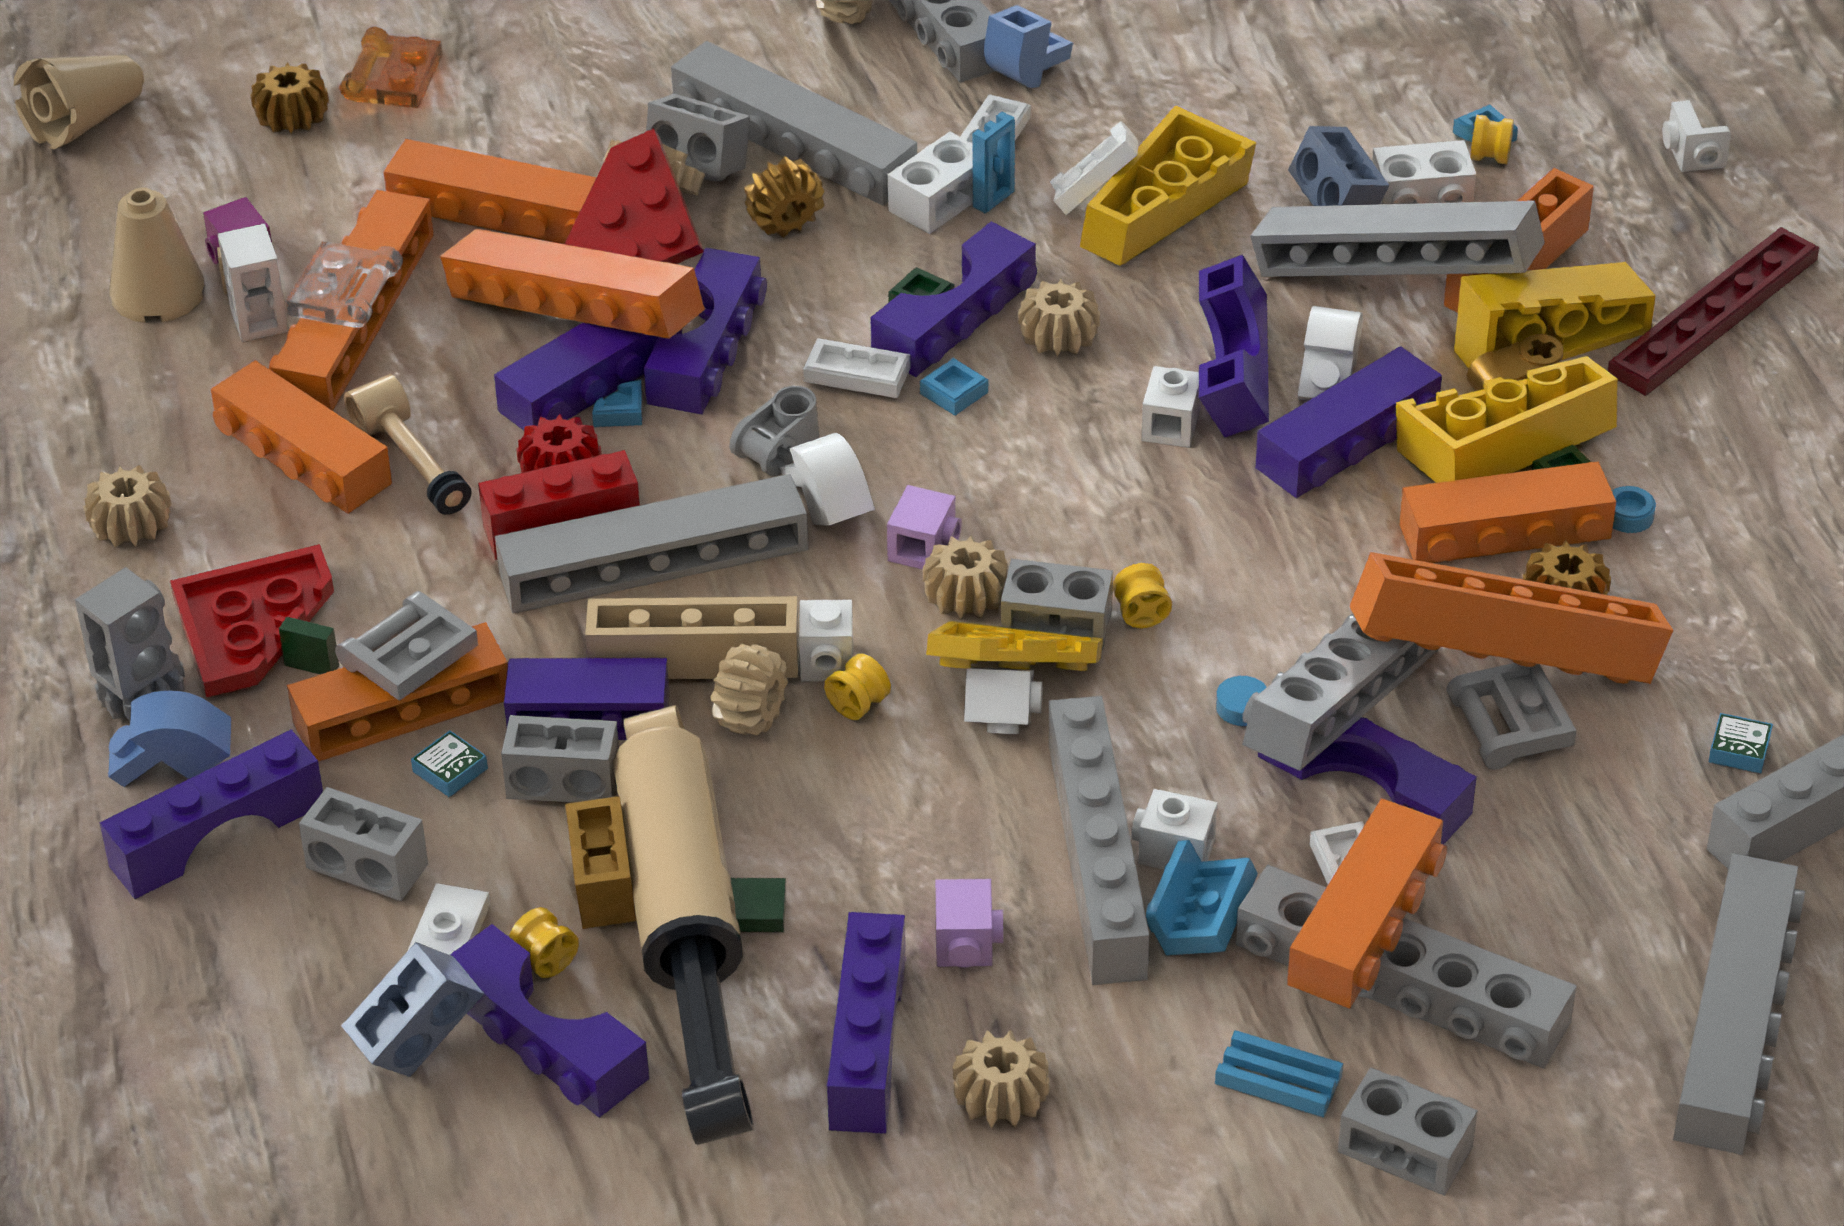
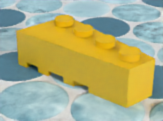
M1175 105L1138 147V155L1114 174L1087 204L1079 247L1119 266L1125 264L1247 185L1257 142Z
M1626 262L1528 270L1525 273L1461 276L1454 351L1469 368L1473 361L1486 352L1499 350L1519 342L1530 335L1547 334L1561 342L1563 345L1562 360L1646 333L1652 326L1656 295Z
M1585 356L1527 370V379L1517 381L1498 377L1484 381V389L1458 395L1455 388L1437 392L1436 401L1417 406L1413 398L1396 402L1397 451L1436 483L1514 473L1532 465L1534 460L1572 444L1575 446L1616 428L1618 379L1591 358Z

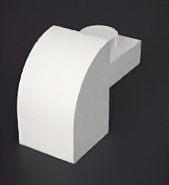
M1318 306L1312 307L1304 341L1305 352L1298 390L1299 400L1309 401L1352 375L1353 366L1357 365L1364 320L1362 312Z
M833 433L790 448L794 463L780 467L782 475L791 474L795 486L802 487L813 525H832L875 510L861 465L849 443L840 434Z

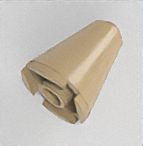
M126 55L32 59L20 65L14 76V86L20 84L22 97L15 100L16 109L24 127L39 144L48 142L51 144L49 148L57 149L66 146L138 98L142 92L144 75L141 67Z
M149 188L134 189L123 196L118 203L109 287L112 306L121 316L135 322L146 323L145 316H160L161 322H166L190 313L200 304L203 298L204 276L164 195Z

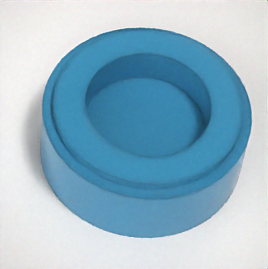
M1622 486L1611 490L1616 500L1613 529L1624 533H1638L1652 525L1656 502L1649 492L1635 486Z
M1234 676L1224 680L1217 689L1216 710L1218 715L1230 724L1247 726V723L1243 722L1242 719L1245 706L1255 692L1261 693L1267 686L1262 681L1250 676Z

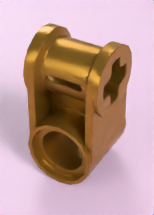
M1547 334L1530 335L1519 342L1479 356L1472 362L1467 371V381L1475 391L1484 389V381L1498 377L1517 381L1527 379V370L1560 363L1563 359V345L1558 339Z

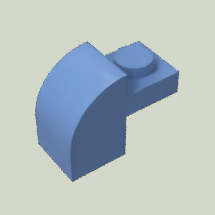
M1015 5L989 16L984 43V56L987 65L991 69L1029 88L1040 87L1043 70H1047L1070 59L1073 42L1050 32L1051 21Z
M168 690L142 695L131 701L130 725L122 726L110 738L108 777L125 787L162 761L190 779L216 766L230 756L231 717L205 699L187 692Z

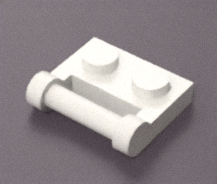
M1122 121L1110 130L1112 135L1100 143L1083 160L1065 174L1060 172L1050 181L1056 190L1054 202L1065 215L1138 155L1139 142Z

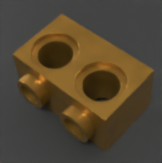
M620 796L565 804L582 929L636 921Z

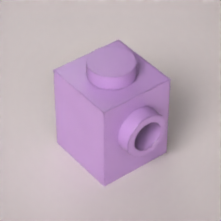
M907 485L887 523L888 561L923 569L925 558L930 557L934 545L947 546L951 536L959 540L962 521L960 518L955 517V496Z
M991 879L935 880L937 967L992 966V943H1003V910H992Z

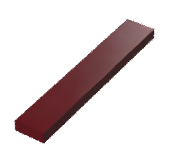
M1780 227L1608 362L1607 371L1621 383L1647 396L1816 262L1820 247Z

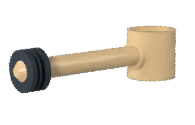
M388 374L344 394V405L351 423L370 436L378 432H386L428 482L427 498L441 514H454L466 506L471 498V487L458 472H445L403 422L410 419L411 410L406 393L394 375Z

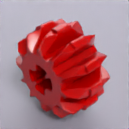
M561 414L554 420L540 417L538 426H525L524 435L518 440V447L516 449L521 473L602 455L594 426L583 425L580 416L564 420Z

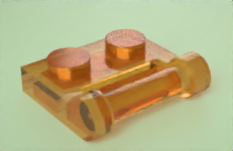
M368 28L361 39L362 50L352 71L346 73L340 83L339 90L346 99L356 102L419 108L443 55L441 41L423 39L416 36H392L382 28ZM378 56L388 57L378 80H367Z

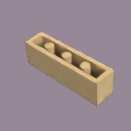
M797 596L588 599L585 630L587 658H667L668 679H715L719 673V663L726 659L727 652L731 647H738L740 644L748 646L755 644L767 647L769 651L780 654L781 660L786 662L787 667L784 677L798 678L799 624Z

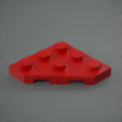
M654 128L611 147L564 243L565 245L672 264H679L704 252L660 137Z
M320 544L170 580L172 595L206 698L258 685L283 655L279 627L285 618L291 617L310 622L334 593L332 575Z

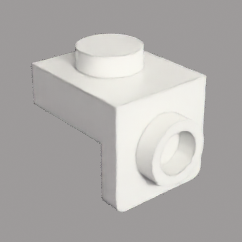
M1690 100L1672 102L1669 121L1663 123V142L1666 149L1672 150L1681 172L1724 168L1727 165L1731 139L1729 128L1727 126L1702 128Z

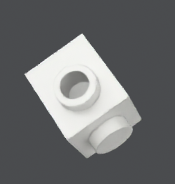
M1153 366L1142 407L1141 441L1190 448L1201 405L1199 399V372Z
M800 600L799 647L801 682L825 681L835 671H845L846 663L853 657L852 600Z
M987 667L967 668L964 722L987 723L988 733L1019 734V724L1028 725L1031 723L1032 713H1041L1043 683L1033 681L1034 670Z
M1154 789L1147 808H1138L1133 821L1131 839L1139 841L1138 864L1164 870L1177 842L1183 840H1190L1201 862L1208 861L1216 837L1217 802Z

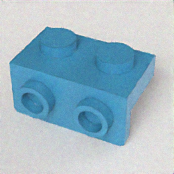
M1190 840L1177 842L1172 856L1164 868V874L1146 910L1148 927L1155 934L1166 956L1225 952L1237 924L1238 907L1252 888L1258 875L1250 858L1201 862Z

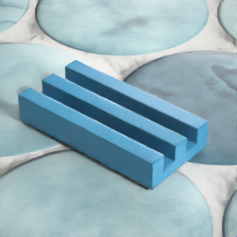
M1004 112L996 115V123L990 120L984 124V132L978 129L972 134L973 208L983 213L989 212L1015 192V118Z
M1235 1030L1231 1037V1046H1227L1223 1054V1063H1219L1216 1069L1215 1084L1324 1118L1342 1078L1343 1063ZM1236 1066L1267 1075L1268 1078L1245 1070L1236 1068ZM1290 1083L1319 1091L1320 1094L1297 1086L1290 1085Z

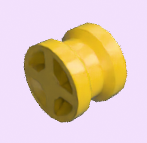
M1477 115L1472 137L1471 160L1480 161L1484 157L1494 158L1497 163L1508 164L1514 119L1504 118L1500 122L1490 121L1487 116Z
M1138 563L1124 568L1116 575L1113 581V591L1120 603V611L1126 624L1134 628H1149L1161 623L1169 616L1172 610V601L1169 593L1164 588V579L1159 568L1148 563Z
M862 653L856 654L846 663L845 671H835L825 680L824 689L831 705L840 714L851 720H859L870 710L871 702H881L890 694L891 683L884 668L875 659Z
M543 907L535 908L525 913L515 923L509 934L512 940L530 953L531 969L541 978H550L562 972L572 962L579 947L577 935L566 926H558V919L555 915Z

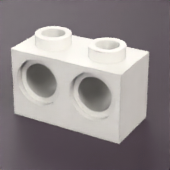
M948 132L934 143L925 147L924 150L896 167L888 174V211L931 234L972 205V143L952 132Z
M1465 140L1373 148L1372 162L1390 185L1380 204L1474 202L1476 172Z
M265 224L219 233L218 240L229 307L241 342L288 332L278 260Z

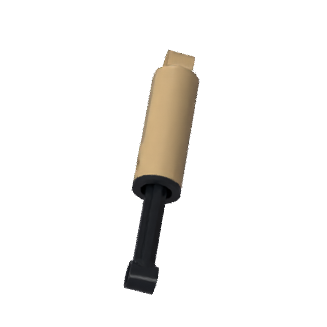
M674 705L625 718L624 729L627 740L619 747L613 759L617 792L621 801L643 967L653 982L667 989L676 990L690 1077V1086L682 1089V1097L693 1140L696 1145H701L754 1131V1123L743 1080L739 1074H735L720 985L721 982L737 970L743 958L710 768L700 738L685 730L678 707Z

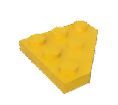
M948 621L928 633L926 655L940 656L939 665L953 668H971V664H976L978 661H999L998 666L1027 670L1030 669V665H1035L1036 662H1056L1057 668L1086 671L1088 663H1097L1101 659L1103 638Z

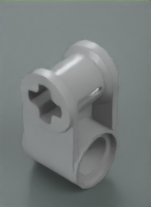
M789 386L779 390L768 402L738 423L730 438L729 447L731 453L739 458L749 457L761 464L762 471L770 476L781 474L780 467L793 462L790 448L819 438L815 394L803 386Z

